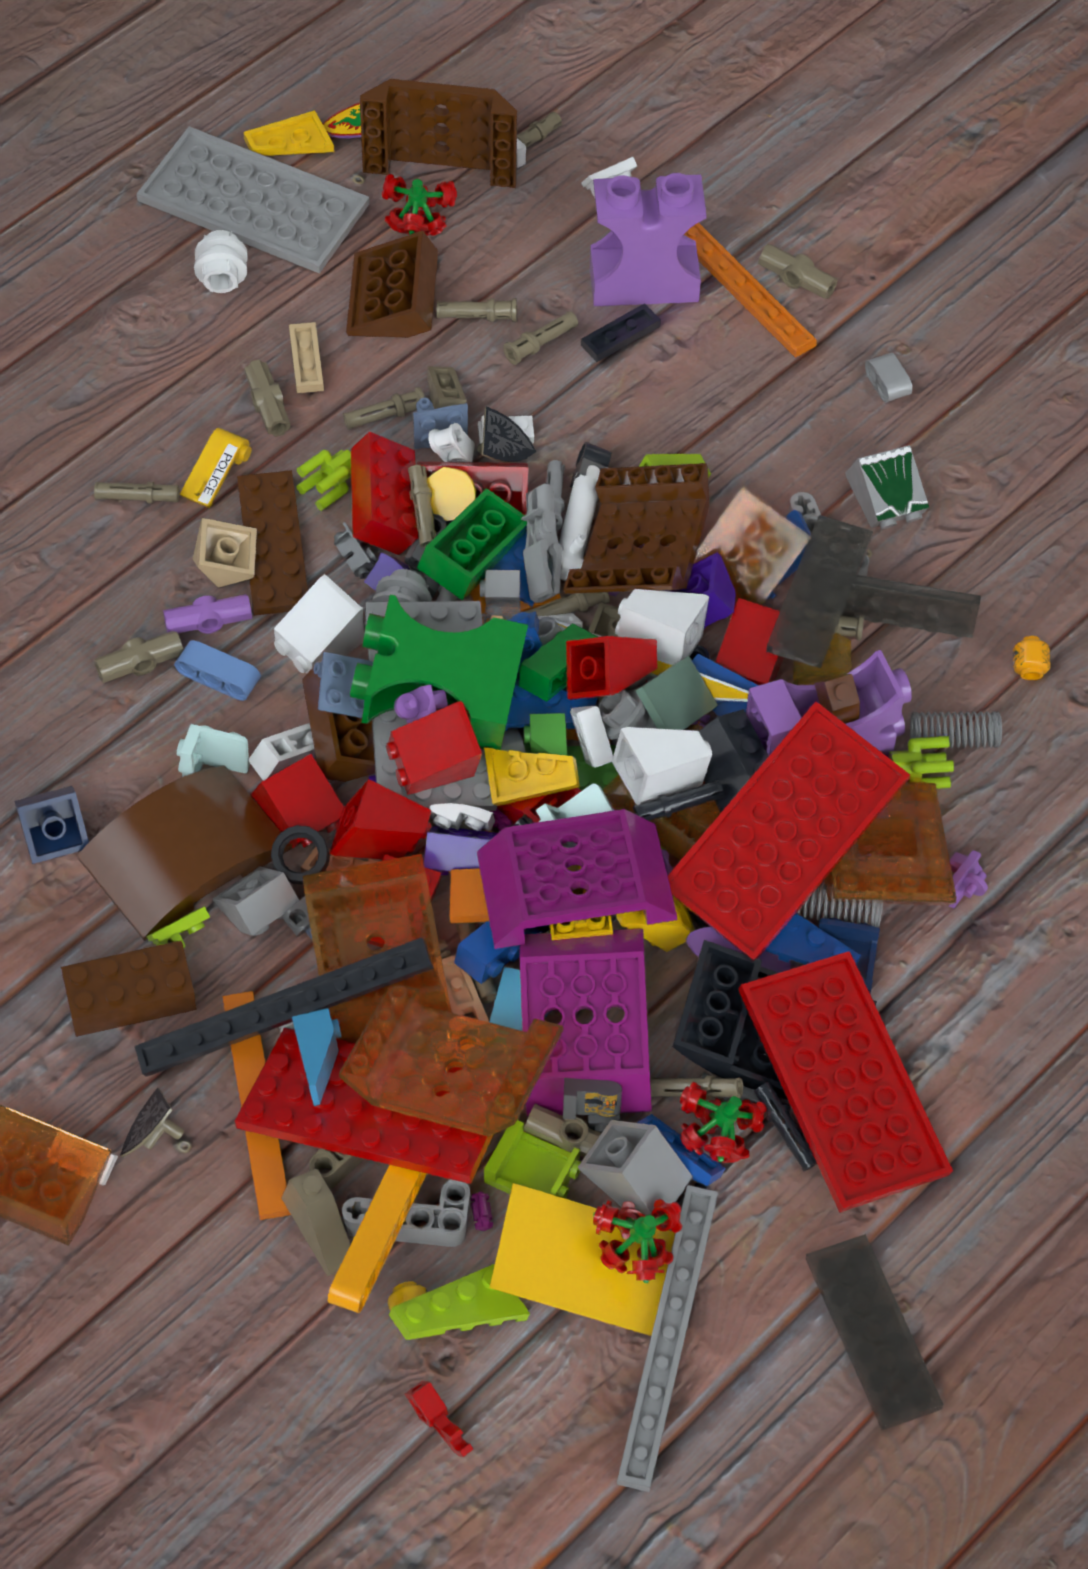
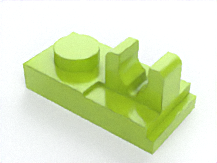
M205 907L199 908L146 937L149 942L152 941L156 946L167 944L168 939L170 942L182 940L183 948H185V943L180 933L187 930L190 935L205 927L203 921L210 918V915Z

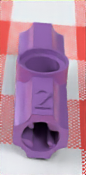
M247 594L219 600L213 596H202L197 598L192 605L163 610L167 633L171 631L182 633L199 630L202 633L209 634L220 630L223 624L252 619Z

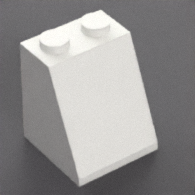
M324 574L274 628V645L281 655H287L293 661L298 671L307 674L316 662L322 661L323 652L346 656L363 643V608Z
M634 589L628 599L623 598L619 605L618 614L621 615V618L617 623L615 634L618 637L656 639L657 657L677 663L691 655L703 636L709 596L704 594Z
M625 727L620 730L612 763L635 804L640 805L656 800L662 794L668 796L702 785L712 757V750L709 743L703 740L699 731Z

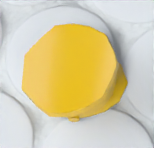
M443 467L427 478L428 487L432 490V497H430L432 512L443 517L445 521L454 520L476 499V489L473 480L465 471Z

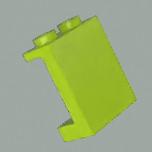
M512 1118L484 1168V1183L508 1194L511 1193L512 1184L515 1183L566 1199L569 1192L567 1185L570 1179H576L580 1173L578 1168L581 1163L580 1149L574 1147L570 1153L524 1132L523 1122Z

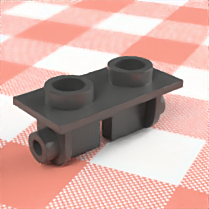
M344 522L343 525L346 531L335 534L334 544L345 559L354 554L346 562L356 577L365 579L379 559L370 547L365 549L362 544L364 541L353 537V530Z

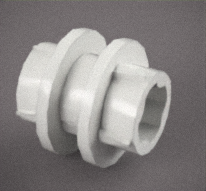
M216 230L210 232L207 236L204 235V239L195 248V275L210 292L226 293L238 288V284L247 275V248L232 231Z

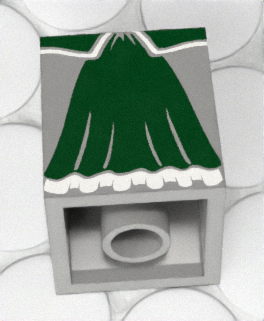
M910 445L858 458L845 472L846 478L871 528L880 526L881 529H887L897 525L896 521L906 519L907 523L917 521L923 518L922 514L929 509Z

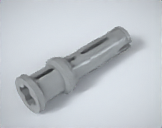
M553 460L547 465L546 484H550L554 491L555 513L561 514L565 508L564 501L561 498L565 465H561V461ZM562 516L555 519L556 531L562 528Z

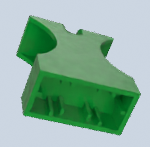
M390 594L385 616L369 613L362 648L377 651L373 665L357 662L350 697L365 700L361 723L368 724L377 716L395 710L394 703L398 696L419 687L431 685L432 691H445L448 706L459 701L463 702L480 749L494 748L495 750H501L528 625L493 617L484 625L469 631L454 633L437 631L411 618L398 602L396 595Z

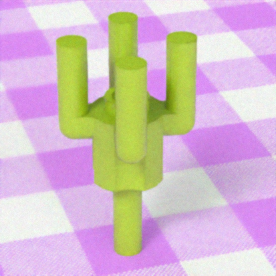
M322 450L297 468L298 474L301 477H305L321 465L318 471L296 486L300 494L306 493L314 486H316L319 493L323 494L334 486L333 490L315 502L316 507L320 511L334 503L349 490L346 480L351 477V452L349 450H340L333 456H331L328 450Z
M949 736L911 738L908 741V750L889 752V758L910 774L909 786L912 790L951 787L950 776L922 778V774L953 772V760H947L945 752L921 754V749L948 748L950 745Z

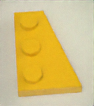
M315 110L243 132L244 140L249 150L264 156L334 152V144Z
M484 748L493 805L500 806L580 787L576 759L573 756L546 753L533 754L515 750L503 751L495 750L494 748Z

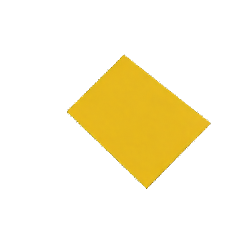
M513 1183L489 1288L652 1336L668 1264L658 1268V1270H664V1273H655L656 1280H649L648 1283L636 1281V1274H627V1271H632V1261L641 1260L636 1254L641 1244L634 1242L627 1248L630 1253V1259L625 1263L627 1267L625 1273H620L617 1269L607 1268L600 1259L602 1250L599 1247V1243L602 1240L608 1243L612 1240H618L623 1243L627 1239L622 1238L621 1231L617 1227L614 1228L612 1233L601 1231L600 1235L596 1234L597 1226L593 1225V1214L597 1208ZM656 1228V1232L652 1237L665 1240L667 1251H672L676 1233L670 1230L662 1232Z

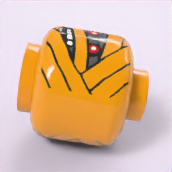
M1037 636L1024 637L1023 641L1016 643L1013 647L1014 671L1025 680L1041 679L1043 674L1050 670L1049 645L1041 641Z

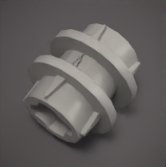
M408 569L395 570L390 576L383 577L378 581L376 595L373 596L371 602H388L390 594L396 595L398 602H431L432 598L428 591L429 585H426L425 579L421 575Z
M637 689L622 690L615 695L605 696L598 706L607 737L613 740L615 746L617 745L622 728L657 729L635 691Z

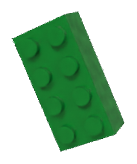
M486 488L425 547L417 568L456 597L463 600L480 583V580L485 579L486 570H492L526 533L527 521L521 520L525 515Z

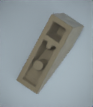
M427 366L429 395L434 409L466 403V397L453 367Z
M318 1169L290 1179L282 1195V1200L326 1275L330 1276L337 1273L350 1247V1243L333 1194Z

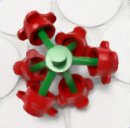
M393 174L386 176L382 191L383 199L388 200L391 198L393 202H398L405 194L407 195L404 208H394V210L389 212L390 216L385 217V222L394 231L408 235L424 231L427 236H435L446 228L447 225L444 222L446 217L441 216L439 212L431 213L429 208L435 207L436 204L441 205L443 208H446L447 205L454 207L457 190L453 181H448V183L442 181L441 184L436 186L435 192H428L427 186L423 185L420 179L413 180L412 187L407 189L403 177L398 176L396 178ZM412 206V214H409L408 211Z
M692 1082L690 1087L687 1086L681 1094V1110L687 1114L693 1112L695 1117L700 1119L703 1127L701 1128L695 1122L689 1126L683 1123L681 1125L683 1131L680 1136L683 1145L689 1151L695 1150L698 1155L704 1153L702 1150L704 1146V1150L710 1153L712 1160L721 1163H735L741 1159L748 1158L750 1151L745 1149L744 1139L739 1135H735L734 1123L736 1121L741 1130L749 1128L754 1132H761L764 1128L763 1119L766 1105L760 1101L751 1103L748 1099L741 1101L736 1096H732L728 1102L721 1103L718 1098L708 1102L706 1101L707 1091L701 1089V1086L697 1085L696 1082ZM721 1127V1136L711 1138L710 1144H707L709 1143L707 1134H713L716 1128Z
M658 1199L654 1202V1209L651 1215L647 1216L636 1210L635 1204L631 1201L623 1202L620 1210L612 1207V1201L610 1200L603 1204L602 1207L598 1206L593 1214V1225L597 1226L596 1234L600 1235L601 1231L612 1233L614 1228L617 1227L621 1231L622 1238L627 1239L623 1243L618 1240H612L609 1243L602 1240L599 1243V1247L602 1250L600 1256L602 1263L609 1269H617L618 1272L625 1273L627 1271L625 1263L630 1259V1253L627 1248L636 1242L641 1244V1247L636 1252L637 1257L641 1260L632 1261V1271H627V1274H636V1281H643L644 1283H648L649 1280H656L655 1273H664V1270H658V1268L664 1264L672 1263L674 1256L671 1252L667 1251L665 1240L656 1239L652 1236L655 1234L656 1228L662 1232L670 1229L674 1233L681 1231L680 1205L677 1202L666 1203L663 1199Z

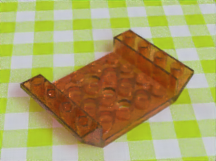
M394 983L387 988L340 1070L339 1077L373 1106L489 1137L515 1125L562 1035L564 1027L534 1018L528 1031L524 1032L422 1005L420 989ZM465 1044L475 1045L467 1050L460 1049ZM452 1067L463 1068L455 1073L447 1072ZM441 1090L450 1092L442 1097L435 1095L436 1092Z

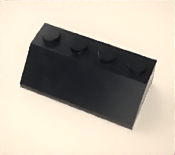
M744 709L718 716L699 730L701 737L709 743L712 750V757L704 782L707 784L718 779L723 788L721 792L724 793V798L714 800L720 813L769 757Z

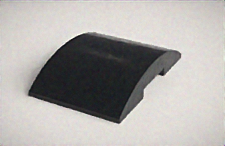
M704 940L672 1047L695 1064L721 1078H741L745 1087L757 1089L759 1086L770 1081L778 1096L788 1100L738 990L741 984L774 975L778 972L761 967L762 960L760 959L753 961L746 954Z

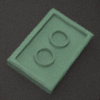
M689 656L681 659L635 690L657 729L684 730L718 706Z

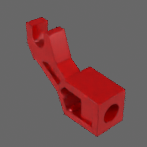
M422 1380L404 1394L419 1419L427 1426L433 1427L456 1455L464 1457L474 1450L471 1444L467 1443L461 1436L463 1434L462 1430L446 1417L448 1415L447 1407L429 1381Z

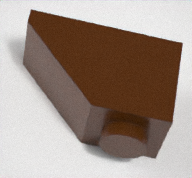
M841 674L814 683L821 706L845 724L859 719L860 700L852 674Z

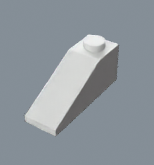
M310 723L261 740L250 756L249 762L263 781L309 754H312L314 758L316 757Z

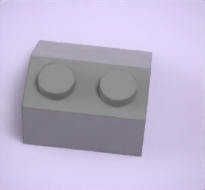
M260 866L214 897L213 901L240 932L257 936L267 931L270 923L276 919H282L283 915L299 899L284 872Z

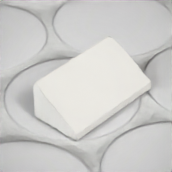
M597 706L572 708L570 713L586 764L596 768L612 762L613 754L599 708Z

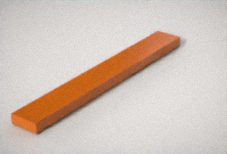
M699 222L685 232V236L696 241L698 261L795 358L816 347L817 339Z
M253 991L222 996L225 1011L254 1001ZM260 1034L231 1045L241 1107L265 1064ZM245 1131L260 1220L291 1215L282 1200V1195L287 1185L279 1139Z

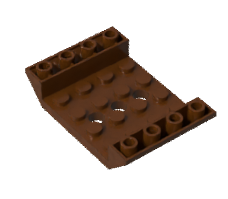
M389 79L360 95L363 173L388 175L391 160L490 170V186L516 188L517 110L495 89ZM437 105H444L446 108H440ZM442 123L445 124L447 127H441L437 124ZM437 142H445L447 145H440Z
M707 463L601 468L595 486L601 506L581 569H569L563 589L564 593L628 592L634 589L655 591L687 589L709 510Z

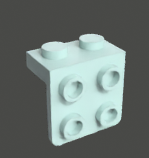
M191 724L185 739H180L177 747V756H180L178 771L182 773V777L201 771L203 764L215 767L226 766L228 770L247 773L249 770L248 740L238 733H227L214 730L209 726Z
M591 784L559 808L545 803L536 810L541 819L539 822L614 811L603 790L597 784ZM567 842L562 846L566 848H573L577 844L574 842Z

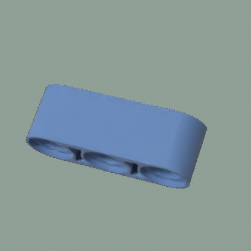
M191 640L174 664L177 671L183 676L240 701L247 699L261 678L260 672L253 665L195 640Z

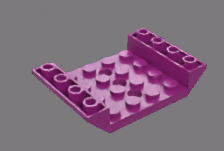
M625 809L506 827L477 851L495 949L525 944V928L644 910L647 925L677 920V913L656 826L654 823ZM567 842H574L577 844L573 848H566L562 846ZM572 865H579L582 867L578 871H570L567 869ZM578 888L587 890L586 893L581 895L574 894L572 891Z
M643 929L613 930L612 935L552 940L551 933L524 934L525 944L520 945V980L527 1118L535 1104L563 1116L564 1078L614 1081L622 1087L620 1113L652 1112ZM613 1007L621 1008L625 1013L623 1020L618 1023H613L607 1018V1012ZM589 1009L594 1014L592 1021L588 1024L579 1023L575 1018L579 1010ZM551 1010H557L562 1014L561 1022L555 1026L547 1024L544 1020L546 1013Z

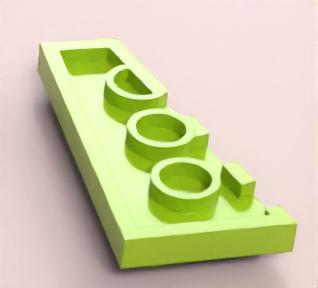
M492 1264L392 1307L389 1316L404 1338L411 1340L445 1334L446 1330L451 1329L466 1331L472 1330L476 1325L489 1324V1326L502 1325L503 1321L513 1319L516 1322L526 1321L530 1312L518 1296L489 1288L495 1265Z

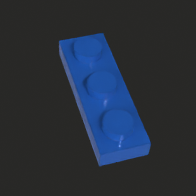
M653 1114L637 1122L640 1124L656 1125L691 1173L694 1181L708 1186L721 1178L726 1169L724 1166L712 1160L705 1152L702 1155H698L695 1150L689 1151L681 1142V1135Z

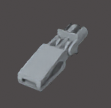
M542 484L526 493L527 515L521 518V520L527 521L526 548L523 550L529 596L530 600L536 603H542L559 594L562 546L558 543L555 519L559 518L561 514L555 513L554 491L550 484Z

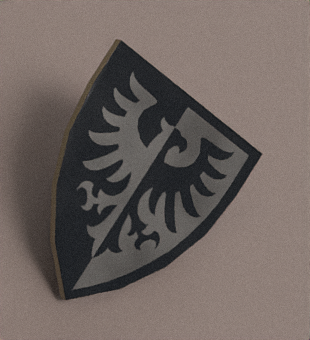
M485 407L483 442L477 446L480 454L499 462L516 463L529 458L537 452L528 436L514 421L494 409Z
M158 1087L143 1106L131 1126L120 1154L121 1157L134 1152L142 1145L151 1150L164 1132L176 1140L180 1139L183 1135L184 1129L167 1119L173 1109Z

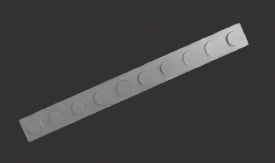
M687 1185L680 1213L682 1229L675 1234L671 1251L674 1259L672 1263L668 1264L617 1485L650 1492L718 1197V1192Z

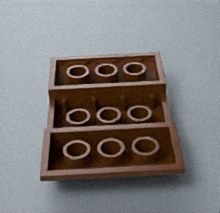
M219 766L184 776L147 795L103 828L83 848L77 857L145 941L147 940L146 936L194 910V903L235 877L241 875L244 878L260 866L264 867L272 862V845L281 831L226 766ZM290 842L286 845L283 854L293 848Z

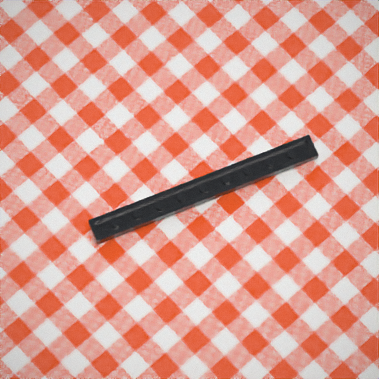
M423 937L138 1044L134 1047L142 1075L145 1077L151 1076L293 1022V1016L331 1008L434 969L426 942Z

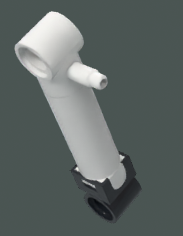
M589 442L583 444L576 460L575 466L577 468L573 472L570 484L572 491L559 539V544L562 546L560 580L565 582L569 569H581L598 500L595 486L601 468H608L612 455L611 451Z

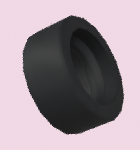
M296 825L285 829L277 836L272 845L271 858L275 869L284 872L289 882L305 885L315 882L325 873L329 865L330 854L325 839L318 831L308 826ZM297 838H306L316 845L318 860L309 871L294 872L285 865L283 852L290 841Z

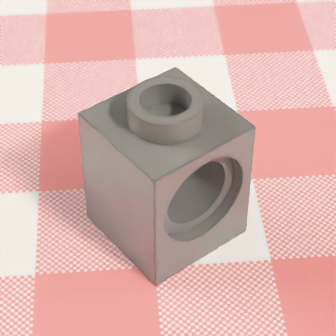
M486 570L485 580H480V597H485L486 606H520V570Z

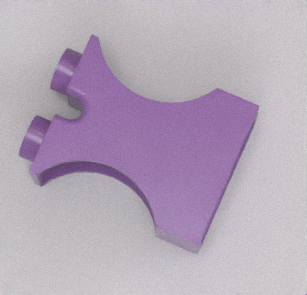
M673 173L667 176H659L656 178L655 187L651 190H642L640 180L636 177L620 175L614 178L593 179L597 222L611 230L603 239L590 246V275L594 306L699 302L701 279L696 241L684 234L692 226L706 219L707 214L701 174L685 175Z
M878 650L860 666L847 673L852 674L860 700V717L858 720L846 725L889 758V752L894 751L896 737L905 733V723L901 711L903 704L911 701L912 692L908 677L903 669L891 670L882 651ZM780 679L749 689L746 715L768 756L782 742L815 701L819 703L815 685H794Z

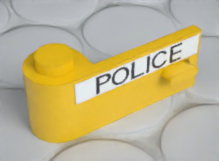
M219 427L216 428L181 490L180 496L210 508L233 463L240 465L249 459L252 448L249 446V440Z

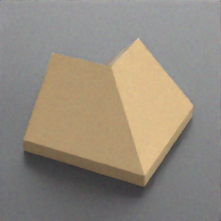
M202 518L193 561L218 588L254 577L257 529Z

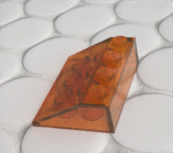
M743 485L698 547L694 564L718 552L722 557L736 592L735 606L738 598L762 605L811 539V536Z
M0 1105V1217L69 1246L86 1217L112 1154L111 1150Z

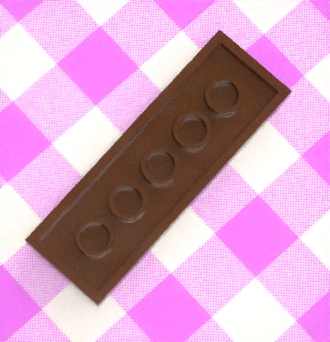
M292 470L237 476L243 526L257 529L254 577L249 579L253 614L256 616L289 612L308 592Z

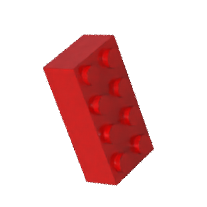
M370 431L351 448L353 537L400 555L418 539L415 508L409 494L411 483L408 468L416 465L415 450Z

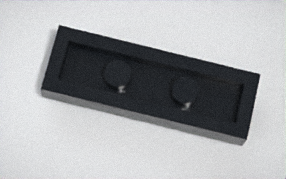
M644 303L581 338V346L598 362L661 326V319Z

